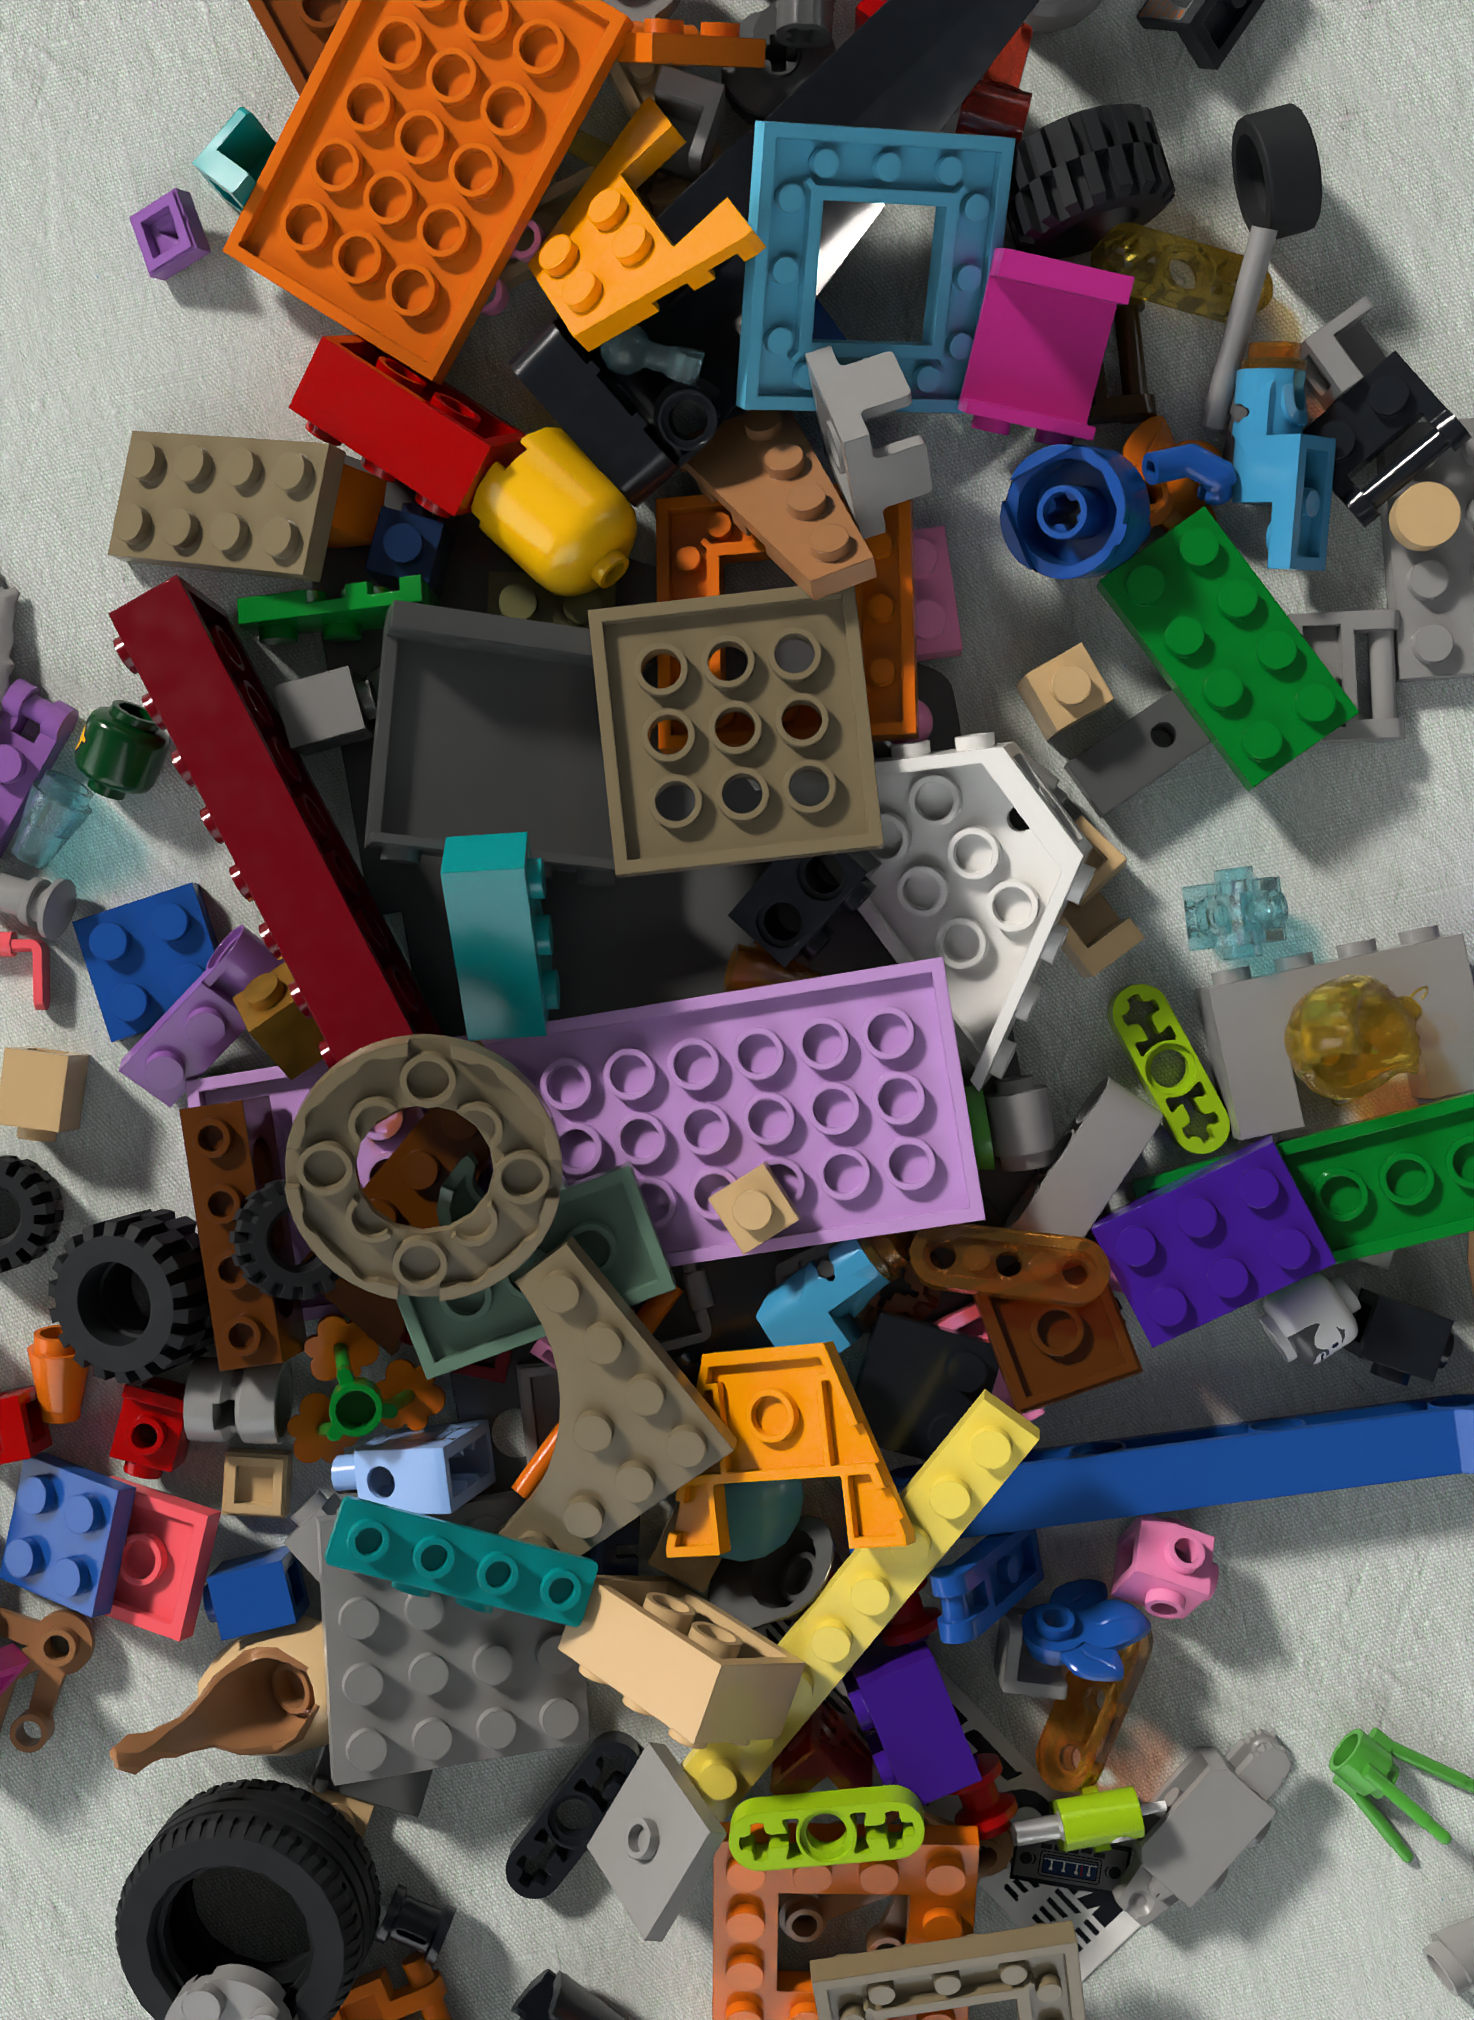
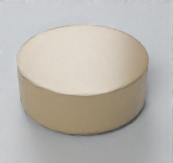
M1430 481L1417 483L1399 495L1392 504L1389 513L1390 530L1394 538L1407 549L1413 551L1432 550L1446 542L1456 532L1461 518L1460 505L1454 493L1446 486Z

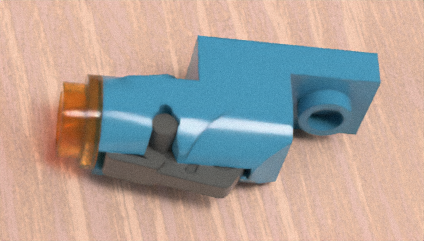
M1288 341L1249 343L1248 359L1241 360L1240 370H1237L1236 385L1229 411L1231 417L1222 454L1223 459L1232 463L1237 474V482L1232 485V503L1272 506L1271 522L1266 532V546L1269 551L1267 569L1325 571L1336 439L1303 434V426L1307 425L1308 413L1305 393L1307 361L1301 359L1302 344Z
M896 1233L816 1245L776 1265V1287L771 1289L764 1299L756 1318L775 1347L833 1341L838 1353H841L863 1336L849 1316V1313L855 1318L884 1286L902 1276L901 1268L911 1261L909 1252Z

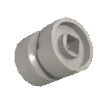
M197 1357L194 1359L189 1369L184 1394L183 1419L187 1439L204 1442H228L234 1433H238L241 1440L245 1443L281 1445L288 1433L287 1422L291 1418L293 1404V1374L290 1363L285 1361L283 1363L219 1371L217 1357Z

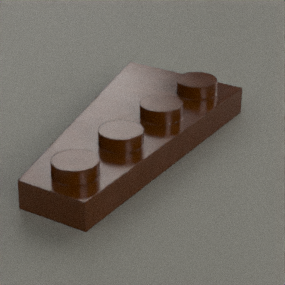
M440 1107L430 1108L362 1190L375 1209L396 1223L422 1229L438 1227L440 1225L436 1209L442 1184L458 1162L472 1151L479 1161L476 1180L478 1185H480L492 1160L490 1147L477 1127L455 1111ZM311 1250L301 1263L309 1260L314 1255V1252ZM339 1278L334 1283L337 1287L328 1293L321 1292L324 1297L391 1356L399 1351L408 1330L396 1299L368 1292L344 1278Z

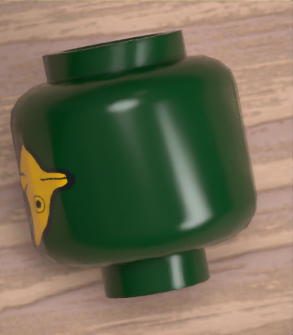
M115 700L112 702L111 707H99L91 712L75 749L74 760L77 768L89 778L87 786L92 791L106 798L123 800L126 793L142 794L148 792L154 786L169 751L170 740L167 733L153 722L144 707L128 701Z

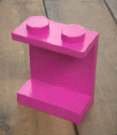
M995 248L957 408L964 413L973 415L971 427L1002 435H1009L1012 423L1036 428L1033 441L1048 445L1073 444L1074 437L1093 441L1096 427L1088 425L1087 421L1117 304L1128 305L1135 277L1009 248Z

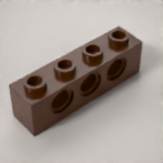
M270 1096L179 1109L219 1371L283 1363L304 1351V1342L307 1335L301 1300H288L270 1296L260 1292V1289L255 1285L249 1284L241 1276L244 1274L241 1267L235 1266L231 1254H235L234 1243H229L230 1231H235L237 1221L233 1220L237 1209H243L248 1202L245 1198L253 1191H259L264 1188L266 1183L282 1180ZM286 1214L274 1224L270 1235V1244L273 1253L280 1261L288 1265H296L288 1214Z

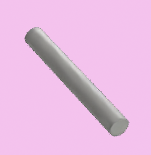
M1253 225L1251 227L1199 424L1201 426L1217 430L1225 429L1236 385L1237 370H1241L1275 244L1277 230Z

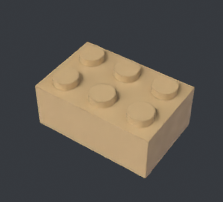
M596 1575L581 1625L578 1627L566 1625L558 1646L561 1652L580 1664L578 1670L584 1677L600 1684L610 1685L624 1695L622 1702L625 1706L637 1713L654 1716L669 1727L668 1734L673 1740L694 1749H705L708 1743L728 1742L734 1745L747 1746L750 1740L780 1738L806 1662L670 1576Z

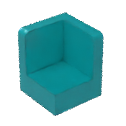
M240 107L192 164L220 197L241 213L276 142L253 113L245 107Z

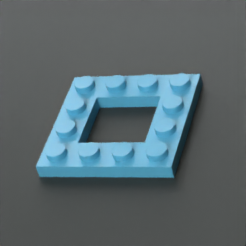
M755 120L748 223L765 244L766 248L745 262L736 406L744 410L816 411L805 354L831 345L840 365H848L887 351L894 353L910 387L912 404L898 409L896 412L964 413L957 408L995 248H1003L1016 138ZM824 200L936 206L922 342L812 339Z

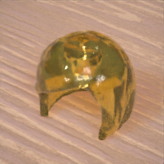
M1345 975L1312 988L1292 1008L1284 1030V1046L1294 1072L1312 1092L1329 1099H1352L1372 1092L1386 1084L1399 1073H1419V1060L1422 1051L1419 1046L1420 1036L1416 1032V1023L1395 993L1389 989L1388 985L1381 983L1376 978L1369 975Z

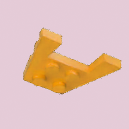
M651 96L640 105L527 264L572 336L588 352L659 312V304L656 302L658 299L686 283L695 291L715 279V272L712 269L736 254L746 262L766 248L765 244L728 197L674 246L636 193V189L686 143Z
M833 1341L702 1354L696 1389L737 1438V1442L733 1452L677 1489L675 1501L680 1502L675 1531L668 1534L666 1545L667 1558L715 1556L731 1551L724 1484L818 1477H841L849 1549L907 1546L916 1542L914 1528Z

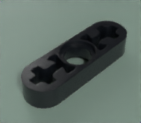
M609 1731L599 1735L516 1838L507 1859L506 1878L511 1888L517 1894L529 1899H540L550 1895L586 1852L589 1841L642 1754L640 1745L632 1736L621 1731ZM618 1753H621L626 1757L624 1770L627 1774L624 1775L620 1771H614L604 1782L602 1793L600 1794L593 1785L602 1772L604 1760L601 1755L613 1759ZM578 1799L585 1802L593 1814L590 1824L577 1830L565 1827L557 1816V1808L564 1801ZM549 1835L556 1845L548 1856L545 1868L547 1873L542 1869H537L532 1875L524 1871L525 1856L531 1859L537 1857L546 1846Z

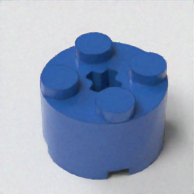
M1057 444L1034 452L1015 469L1010 478L1013 481L1008 490L1006 501H1002L1000 525L1008 549L1019 563L1030 570L1050 578L1065 580L1092 578L1108 574L1129 560L1150 534V500L1142 476L1135 466L1116 450L1103 447ZM1078 501L1081 512L1077 515V523L1073 524L1070 514L1078 509L1076 502Z

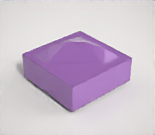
M174 188L129 217L149 275L152 278L165 281L211 253L190 192Z

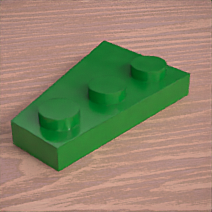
M421 574L399 577V591L373 586V583L366 581L345 584V589L340 591L341 598L328 600L327 593L307 589L237 598L238 624L253 636H259L260 643L269 645L293 644L298 642V634L322 632L324 640L338 642L355 641L362 638L361 630L384 629L385 613L394 600L440 607L441 601Z

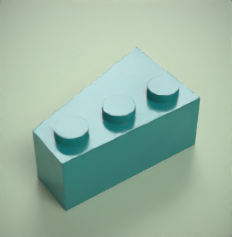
M528 832L446 837L440 875L468 1041L547 1036L549 1009H560V985L557 969L552 970L553 931L550 914H543L541 899L546 897L543 858L532 857Z

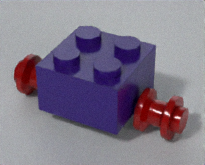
M926 1576L883 1628L880 1635L873 1640L851 1667L852 1670L844 1675L842 1681L862 1732L875 1728L865 1733L864 1736L883 1784L899 1785L910 1789L918 1796L922 1806L946 1795H958L963 1807L959 1809L954 1817L955 1824L977 1826L979 1840H988L1003 1834L1011 1826L1010 1820L1018 1811V1804L1012 1793L998 1792L994 1780L1003 1770L998 1755L994 1753L972 1754L935 1659L925 1642L929 1634L938 1629L937 1619L942 1615L939 1608L925 1607L919 1591L928 1583Z

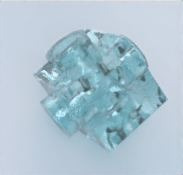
M1253 866L1213 871L1215 883L1182 887L1189 951L1222 948L1223 960L1263 956L1262 943L1287 940L1285 924L1288 918V904L1284 894L1281 892L1280 876L1254 878Z

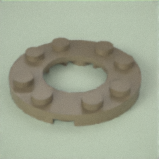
M412 1034L392 1037L362 1047L344 1057L332 1066L306 1095L298 1109L286 1145L285 1193L292 1218L310 1249L332 1271L348 1282L368 1292L398 1300L399 1295L416 1297L439 1296V1301L453 1300L472 1295L503 1280L518 1269L542 1242L552 1224L560 1200L562 1182L560 1137L549 1107L539 1091L519 1069L500 1055L470 1041L450 1036ZM419 1106L423 1108L440 1107L453 1110L474 1124L490 1147L493 1174L487 1194L471 1213L450 1225L422 1229L396 1223L374 1208L360 1186L356 1161L362 1140L377 1121L400 1108Z

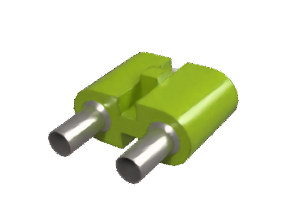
M1094 1785L1080 1788L1081 1795L1049 1801V1815L1011 1822L1009 1831L1014 1846L1056 1840L1057 1847L1061 1852L1093 1847L1094 1853L1112 1850L1111 1843L1144 1837L1145 1829L1142 1816L1167 1811L1165 1800L1140 1805L1132 1785L1098 1791V1786Z

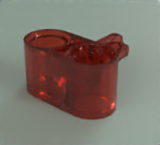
M1026 23L1021 24L982 76V80H979L961 105L955 134L1016 138L1015 146L1021 142L1033 94L1020 89L1033 38L1031 26Z

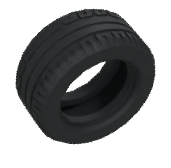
M242 1779L237 1780L236 1783L225 1782L221 1786L215 1785L209 1788L206 1792L202 1791L196 1794L193 1799L185 1802L167 1820L137 1861L122 1887L121 1899L118 1901L116 1908L115 1926L117 1930L115 1931V1941L117 1943L118 1956L121 1960V1967L141 2006L154 2020H165L175 1998L190 1979L196 1975V1980L201 1976L210 1975L217 1966L241 1964L263 1971L282 1986L287 1993L283 2002L289 2008L292 2020L296 2013L299 2020H331L346 2000L373 1944L381 1915V1906L379 1904L381 1901V1891L379 1890L378 1876L375 1874V1863L371 1859L372 1855L368 1848L363 1845L362 1837L355 1831L353 1825L332 1805L323 1801L315 1794L275 1780L252 1779L250 1781ZM239 1867L264 1874L289 1892L304 1914L310 1939V1949L290 1960L263 1962L234 1953L211 1936L199 1918L192 1890L194 1877L210 1869Z

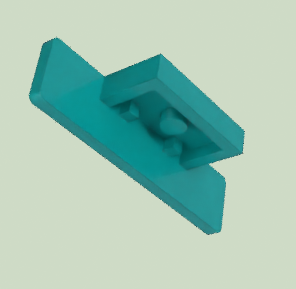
M345 1496L342 1499L324 1554V1559L329 1566L393 1581V1588L410 1595L430 1597L431 1591L456 1597L455 1602L474 1611L492 1613L494 1607L573 1627H578L582 1623L598 1572V1564L591 1558L353 1496Z

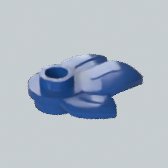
M1079 1579L1057 1587L1053 1591L1049 1603L1030 1608L1024 1614L1021 1624L1023 1628L1022 1639L1026 1644L1028 1652L1034 1659L1053 1666L1065 1664L1076 1676L1087 1680L1103 1682L1123 1680L1124 1666L1117 1651L1140 1641L1151 1632V1623L1140 1610L1122 1600L1108 1599L1106 1584L1093 1579Z

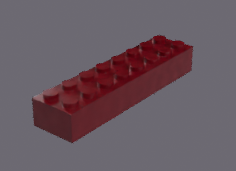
M176 574L110 612L108 615L119 634V637L113 640L115 650L124 665L133 674L138 673L148 691V693L142 696L144 707L153 722L161 730L167 729L177 748L171 752L172 762L182 779L190 787L196 786L206 805V807L200 810L201 819L214 840L219 844L225 843L235 862L229 868L231 878L241 895L249 902L254 900L265 921L259 925L260 935L272 955L278 960L284 959L295 980L289 983L290 994L302 1014L308 1019L313 1017L325 1039L319 1042V1050L328 1068L330 1069L344 1057L358 1049L377 1041L412 1034L445 1036L300 754L290 749L284 723L226 611Z

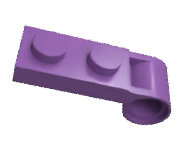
M244 925L236 927L214 951L202 975L122 1058L119 1072L171 1108L186 1092L184 1081L198 1079L246 1029L232 998L245 990L254 978L261 974L269 973L284 963V959H276L264 941Z

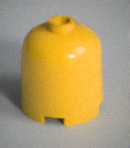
M545 427L527 434L520 441L527 450L519 455L506 469L498 461L495 462L479 484L471 505V512L480 520L479 527L537 583L554 595L564 597L580 596L599 587L608 588L625 574L629 566L628 556L637 536V520L634 508L627 498L561 428Z

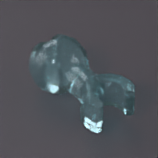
M637 324L600 345L601 356L605 364L617 374L631 375L640 372L645 367L663 372L668 378L696 386L697 379H699L705 352L694 348L666 346L652 342L648 334Z

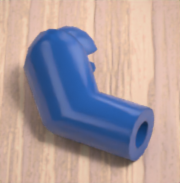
M1190 443L1148 452L1142 460L1143 476L1150 485L1188 478L1199 483L1197 496L1201 501L1205 500L1207 505H1223L1232 498V485L1237 482L1236 470L1232 463L1197 444Z

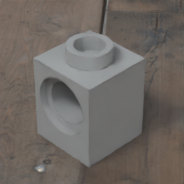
M345 666L274 686L290 749L304 757L374 738L375 727L372 719L376 718L378 697L371 680L362 681L361 676L351 667Z

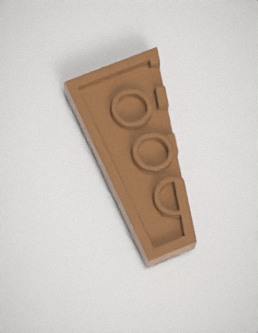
M750 410L723 421L708 444L679 469L682 474L688 471L697 480L699 490L711 502L714 503L718 500L730 511L733 523L747 536L751 534L756 536L765 545L767 556L814 601L877 577L872 553L791 410ZM706 428L690 433L685 436H699L700 434L704 433Z

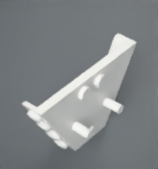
M994 732L958 736L954 738L956 749L932 752L930 740L894 744L890 746L892 757L874 759L884 847L883 849L867 850L882 864L869 878L877 886L876 889L858 908V911L898 964L943 957L957 1044L975 1067L970 1081L979 1092L991 1075L999 1079L1003 1078L1018 1045L1008 1040L1017 1018L1025 1022L1029 1020L1043 989V986L1033 982L1041 962L1044 960L1051 964L1054 963L1069 931L1068 927L1059 924L1068 901L1078 905L1081 903L1096 869L1085 864L1093 846L1014 741L995 743ZM807 770L798 773L792 779L789 790L791 796L799 804L814 806L826 798L829 792V785L823 775L816 771ZM747 778L755 791L761 790L755 781ZM1013 807L1028 825L1029 829L1018 830L1011 825L1009 814ZM821 855V861L840 885L843 879V870L840 863L830 855Z

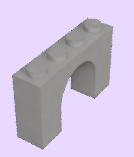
M1438 925L1399 932L1401 944L1377 949L1375 938L1336 946L1338 958L1315 963L1313 953L1307 952L1274 959L1276 971L1252 976L1249 965L1211 973L1213 985L1196 988L1195 992L1217 1094L1230 1119L1228 1137L1245 1140L1305 1127L1290 1059L1291 1035L1295 1023L1305 1007L1317 996L1340 986H1348L1366 992L1378 1000L1389 1012L1399 1035L1412 1097L1436 1099L1474 1091V982L1463 933L1440 936Z

